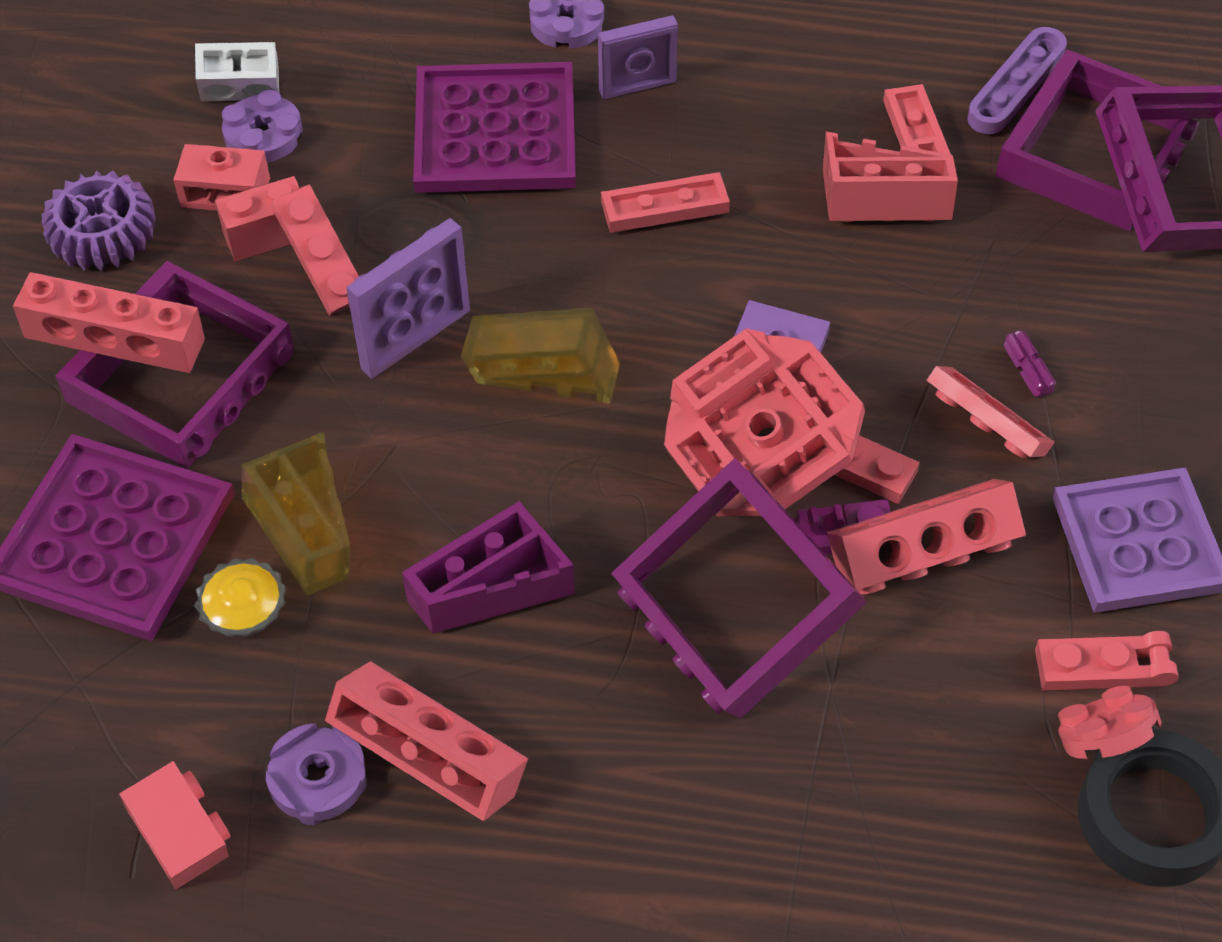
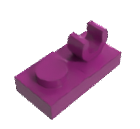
M888 499L849 503L842 506L834 504L833 507L816 508L815 506L805 510H798L797 522L824 554L828 555L832 554L827 532L891 511ZM889 540L884 542L880 549L892 548Z

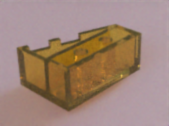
M593 308L473 316L461 354V358L478 384L530 391L532 385L557 388V396L570 397L572 391L598 394L597 402L611 403L620 361Z
M324 432L242 464V499L306 595L308 596L347 579L349 574L350 542L340 500L337 498L334 486V475L326 452Z

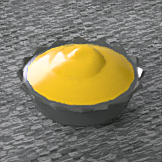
M253 557L245 561L234 558L228 564H218L214 572L204 575L203 584L196 589L198 599L194 606L200 612L199 620L208 624L211 631L221 632L227 637H249L262 632L273 620L278 618L279 610L285 605L284 594L287 587L281 583V573L273 571L270 563H259Z

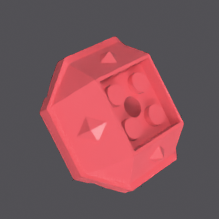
M744 329L673 379L670 397L672 402L667 420L664 446L698 492L736 458L751 471L778 503L786 509L852 462L865 409L860 399L811 341L786 336L765 335V332ZM775 428L767 436H757L763 429ZM741 492L716 514L717 517L761 516Z

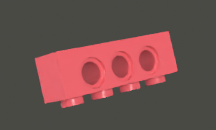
M32 272L29 273L13 304L24 338L191 373L205 340L198 307Z
M992 479L829 531L827 535L836 567L860 594H869L884 589L886 587L885 581L901 577V580L923 577L928 574V567L940 563L946 567L965 563L970 560V553L983 549L986 553L1008 549L1012 546L1011 540L1026 536L1013 482ZM970 514H973L975 527L969 535H966L964 522ZM931 527L934 533L933 542L928 548L924 549L921 538L924 531ZM889 540L892 546L891 556L886 562L881 563L879 560V549L884 542Z
M371 661L336 682L325 721L483 822L515 797L528 758Z

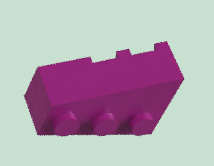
M520 501L402 572L407 602L433 634L575 594L573 563Z

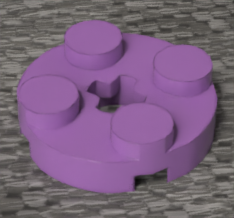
M530 0L531 32L540 42L551 47H556V42L569 43V48L585 46L597 39L598 33L602 32L604 4L601 0ZM562 15H572L573 18H570V17H567V16H562Z
M273 89L263 90L258 95L242 99L235 104L225 107L222 111V133L226 147L264 150L267 162L281 159L294 151L298 145L297 138L300 134L302 135L303 128L298 109L287 99L281 98L280 93ZM266 125L269 129L262 131L257 127Z
M316 724L299 726L283 735L275 743L270 753L271 760L268 765V772L266 770V782L272 799L284 813L298 818L303 824L316 825L323 820H328L342 814L357 801L367 786L366 763L359 743L335 727L333 729L326 727L317 728ZM314 763L318 768L325 765L330 768L325 771L326 776L324 778L310 781L306 779L309 775L307 767Z

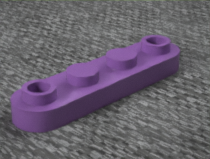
M1040 27L1034 29L971 101L967 121L971 128L983 134H995L1006 127L1053 71L1065 53L1067 40L1062 32L1051 27Z

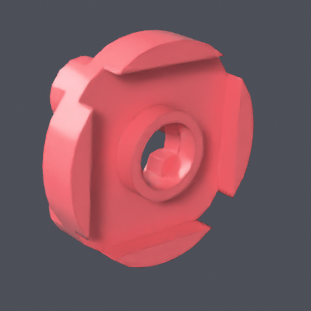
M1129 686L1110 688L1102 694V699L1086 705H1071L1058 713L1061 723L1058 731L1064 749L1070 756L1087 759L1085 750L1100 749L1102 757L1105 758L1138 748L1154 737L1152 726L1155 724L1160 727L1162 723L1154 700L1145 695H1133Z

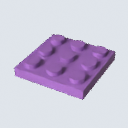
M451 218L437 227L427 230L422 237L403 250L396 251L388 260L367 274L360 275L352 284L346 287L361 370L371 379L470 311L462 227Z
M1186 467L1055 487L1052 499L1094 613L1222 593V554Z

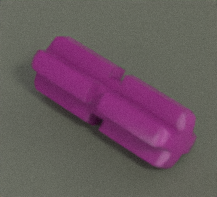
M1022 330L1008 334L1005 337L1004 348L1018 370L1023 369L1020 374L1032 394L1037 398L1050 395L1054 391L1056 381L1043 360L1036 358L1039 356V353L1027 334Z

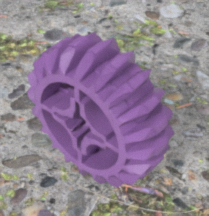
M96 170L92 177L85 178L80 173L79 180L74 183L65 180L64 190H53L52 199L45 201V212L41 214V223L44 228L45 240L47 244H50L53 253L56 254L58 259L63 258L69 267L79 264L86 271L91 265H95L102 271L105 264L112 263L118 268L119 260L126 258L133 261L134 251H145L146 241L153 239L156 216L151 197H148L140 182H133L128 174L119 178L114 170L106 176H102Z

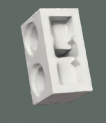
M275 42L195 44L196 83L201 101L242 100L258 95L267 89L279 92V65Z

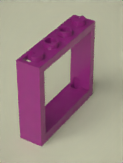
M1066 49L1001 148L995 176L1130 232L1133 222L1121 190L1032 155L1029 152L1069 90L1102 103L1114 87L1160 85ZM1194 119L1146 120L1171 130L1170 135L1154 160L1163 187L1170 174V170L1167 169L1168 166L1176 167L1184 152L1186 144L1182 142L1184 139L1191 141L1197 131L1199 122Z
M1222 85L1114 87L1095 111L1142 252L1222 249V221L1175 222L1141 120L1214 118L1222 140Z
M166 261L135 293L136 295L198 307L199 313L259 344L185 427L177 434L97 390L125 359L80 350L55 377L65 402L188 469L198 457L208 452L213 440L226 426H230L235 422L240 410L253 396L258 395L264 389L267 380L280 366H284L290 360L295 349L289 323Z
M736 458L726 465L611 573L622 586L617 591L622 600L635 612L641 609L648 617L649 621L644 625L649 633L660 644L665 645L668 642L677 654L672 660L689 679L692 680L696 676L706 689L701 692V695L718 714L726 711L739 719L749 712L868 602L751 471ZM741 492L831 594L728 688L642 583Z

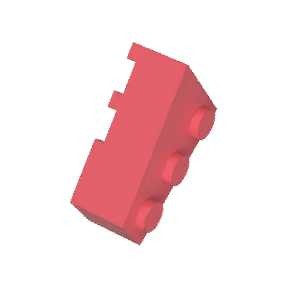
M826 131L822 171L829 221L891 222L895 220H952L958 185L953 155L901 146L900 152L876 148L875 140L863 139L862 145L839 141L837 133Z

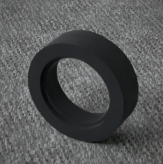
M1152 729L1154 737L1138 748L1111 757L1103 758L1101 752L1096 755L1079 793L1078 818L1089 846L1112 870L1130 880L1145 885L1159 887L1178 886L1195 881L1208 873L1222 856V762L1208 748L1190 737L1172 731ZM1139 768L1161 769L1178 776L1195 791L1202 803L1205 813L1203 834L1187 845L1172 848L1150 845L1137 839L1122 826L1113 811L1110 798L1112 783L1122 774Z

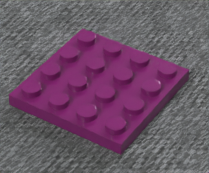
M572 62L417 66L414 192L576 188Z
M71 434L0 547V591L153 641L235 495L233 485L229 482Z

